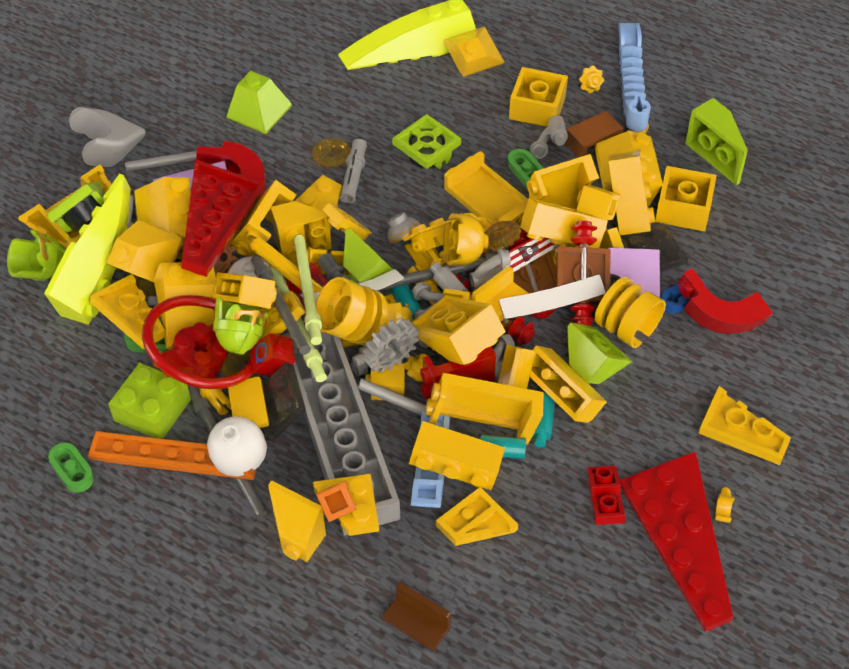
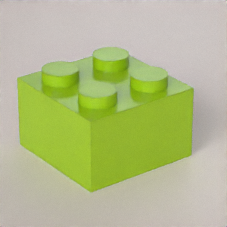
M139 362L108 404L115 422L149 437L163 439L191 401L188 385L171 377L167 378L163 372Z

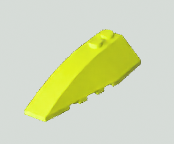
M448 0L420 9L380 27L340 52L338 56L347 70L376 66L377 63L389 62L390 64L397 63L398 60H417L425 56H442L449 53L444 44V39L475 30L476 27L471 11L463 0Z
M122 174L117 176L103 196L104 204L102 207L96 206L91 213L93 217L89 225L84 224L79 230V234L82 236L77 243L71 242L67 247L44 293L61 317L89 325L92 318L96 317L99 312L90 303V296L111 285L116 267L106 262L116 239L127 230L131 188Z

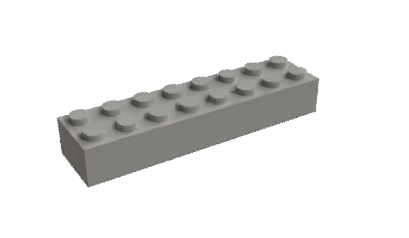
M321 332L322 342L319 345H313L319 351L323 360L322 367L327 376L323 382L316 381L312 370L307 367L303 355L299 352L292 339L295 363L288 370L325 480L370 474L379 525L400 520V501L340 338ZM290 333L281 335L292 338ZM341 526L343 535H344V536H345V535H348V534L346 533V531L343 529V527Z

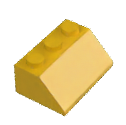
M627 131L596 143L595 152L602 187L613 192L608 163L609 156L640 151L641 158H646L648 173L644 174L645 183H650L652 198H647L648 206H650L663 185L651 136L645 133Z
M163 177L135 190L137 221H143L185 239L191 195L189 177ZM180 250L176 259H182L183 253Z

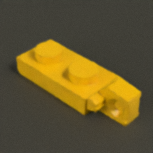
M331 202L327 203L322 209L329 216L327 221L337 230L341 229L346 233V230L350 227L363 241L369 234L371 235L372 232L366 226Z

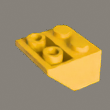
M298 201L270 207L275 241L279 253L288 260L289 258H297L294 237L297 235L304 236L306 249L308 247L319 250L332 249L330 223L327 221L329 216L324 211Z

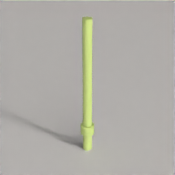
M297 235L294 237L306 310L304 318L305 328L309 332L311 343L319 345L322 342L320 331L322 321L321 316L317 313L304 236Z
M271 267L273 280L281 295L290 292L283 275ZM300 317L296 322L311 348L308 354L303 355L307 367L312 370L316 381L323 382L327 376L322 367V357L311 343L309 334Z

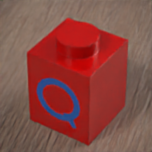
M268 333L250 349L254 373L276 377L295 363L293 343L290 337Z

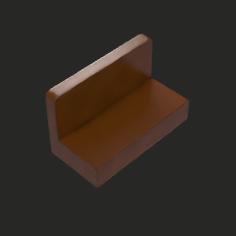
M401 582L396 587V599L382 616L383 621L433 652L451 629V613Z

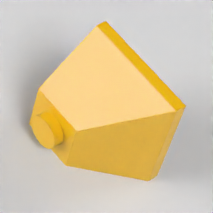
M485 26L444 39V44L463 77L504 63Z
M138 220L116 239L106 263L154 282V277L160 263L175 262L184 238Z
M271 481L268 486L283 553L292 560L300 558L308 562L326 536L322 506Z

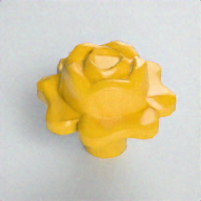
M594 65L584 68L583 74L579 78V81L582 83L581 89L589 94L598 91L604 82L602 70H597Z
M426 354L407 358L405 363V369L408 370L407 375L415 381H423L420 369L423 368V357L427 356Z

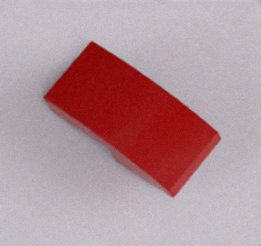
M616 465L587 467L595 525L625 523V511L620 495L621 484Z

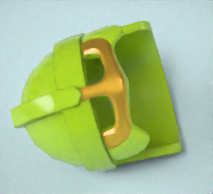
M30 229L31 234L36 238L35 241L17 238L11 241L7 255L8 271L12 277L46 281L53 277L66 248L53 237Z
M217 297L213 331L216 333L219 344L229 352L245 354V352L254 347L259 338H262L268 312L262 314L257 306L230 303Z

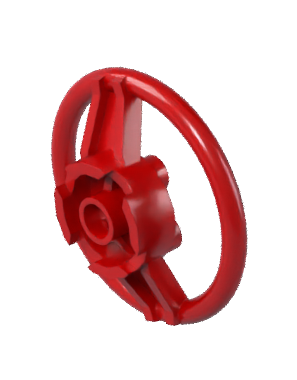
M199 295L176 296L160 302L147 314L142 326L143 345L147 354L154 362L153 365L162 370L167 378L171 377L186 385L202 389H224L241 384L254 374L250 356L249 362L241 371L231 376L216 378L222 370L228 351L219 344L216 333L213 331V324L208 327L205 323H196L194 326L181 329L175 335L171 349L163 353L159 352L154 341L153 329L157 319L162 314L181 306H199L215 310L216 299Z

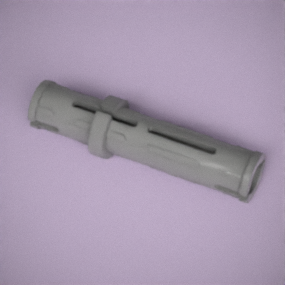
M362 139L353 140L350 155L346 159L347 169L340 194L341 202L354 203L356 200L361 170L365 167L366 163L364 156L367 143Z

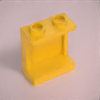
M275 180L259 198L229 245L237 247L236 251L243 256H254L256 253L250 248L251 242L256 237H261L267 242L271 237V234L260 226L264 218L273 223L270 207L292 202L296 194Z

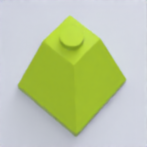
M249 71L237 84L226 117L263 134H267L292 104L270 78Z
M350 227L346 230L343 266L350 272L348 276L352 281L361 283L393 270Z
M576 323L568 325L569 365L588 384H600L632 362L596 327Z

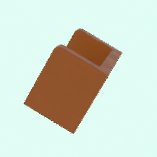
M604 111L567 128L568 138L565 145L579 158L587 155V148L622 134L623 127L607 111Z

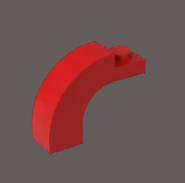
M223 141L222 148L197 147V160L208 164L225 161L227 171L264 183V192L267 190L262 161L248 147L230 141Z
M693 268L684 272L677 283L681 294L689 300L684 308L685 312L695 322L714 332L734 334L750 331L764 324L773 314L758 292L736 302H728L717 298L707 289Z

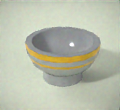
M405 212L395 215L387 221L390 227L387 232L389 243L394 244L412 234L411 229L421 224L415 218L407 217Z

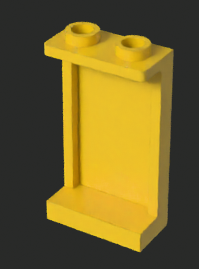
M479 151L445 173L444 189L474 215L485 217L487 222L492 225V230L503 239H506L512 232L521 229L520 225L529 198H526L484 163L485 154Z
M443 373L439 384L434 383L431 399L428 398L425 415L430 416L429 423L436 425L439 415L517 429V438H525L526 444H529L543 417L544 392Z

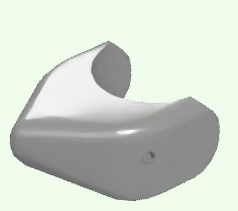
M78 107L69 116L68 122L73 131L85 134L93 139L82 150L83 160L90 166H98L99 164L102 167L115 166L145 136V129L105 110Z

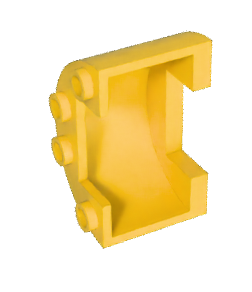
M591 154L533 172L530 180L527 181L529 197L577 209V196L580 190L584 188V185H591L599 179ZM606 227L599 248H624L617 227L609 230ZM566 243V245L564 244L559 247H573L574 244ZM557 247L550 251L555 266Z

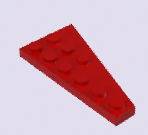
M195 159L182 269L204 277L208 276L263 194L265 189L264 183Z
M696 451L621 479L622 492L703 630L707 632L733 620V612Z

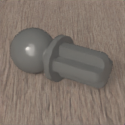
M326 253L320 256L318 263L324 270L325 278L328 282L336 277H344L351 280L348 275L344 274V267L338 265L332 254Z

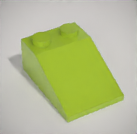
M712 98L692 110L685 144L732 183L738 185L741 180L748 149L731 111Z

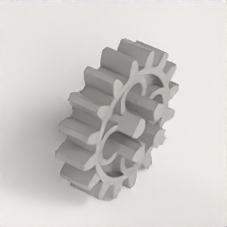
M399 318L396 323L391 320L387 327L382 325L380 332L373 333V339L365 343L368 348L362 351L365 355L363 360L374 372L379 370L380 373H383L386 368L392 370L395 364H402L404 357H410L409 351L416 349L414 343L420 339L417 336L419 331L408 319L404 321L402 318ZM389 342L394 346L393 349L389 346Z

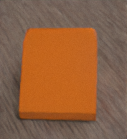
M346 480L316 494L328 522L357 510Z

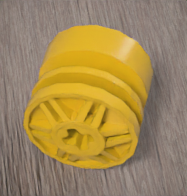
M336 277L330 280L322 288L316 300L317 313L321 316L322 321L320 331L365 346L367 341L373 339L372 334L379 333L380 327L382 325L385 326L388 312L385 296L377 290L361 286L347 278Z
M622 277L609 288L596 310L594 320L600 327H605L609 333L618 331V339L632 348H637L642 342L634 337L636 331L639 330L649 337L659 324L664 314L666 303L652 292L646 291L643 293L642 286L634 284V281L629 277Z

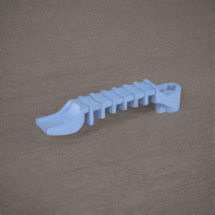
M619 23V64L621 65L623 116L626 117V126L630 130L640 132L648 126L651 109L649 102L645 100L644 77H642L641 28L639 23Z

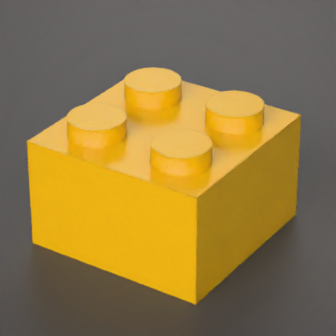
M522 67L510 97L509 119L547 127L548 121L552 116L560 115L566 98L568 76Z
M666 166L655 222L705 231L717 175Z

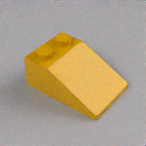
M182 262L160 263L154 277L158 304L166 299L182 295H199L212 298L216 280L214 267L208 276L204 277L182 269ZM181 306L162 314L161 322L165 329L166 349H171L175 335L181 329L194 326L196 323H205L208 327L211 326L215 320V310L199 306Z
M448 295L411 322L419 331L417 336L421 341L447 360L462 365L473 362L482 350L494 345L498 341L497 338L506 332L491 304Z

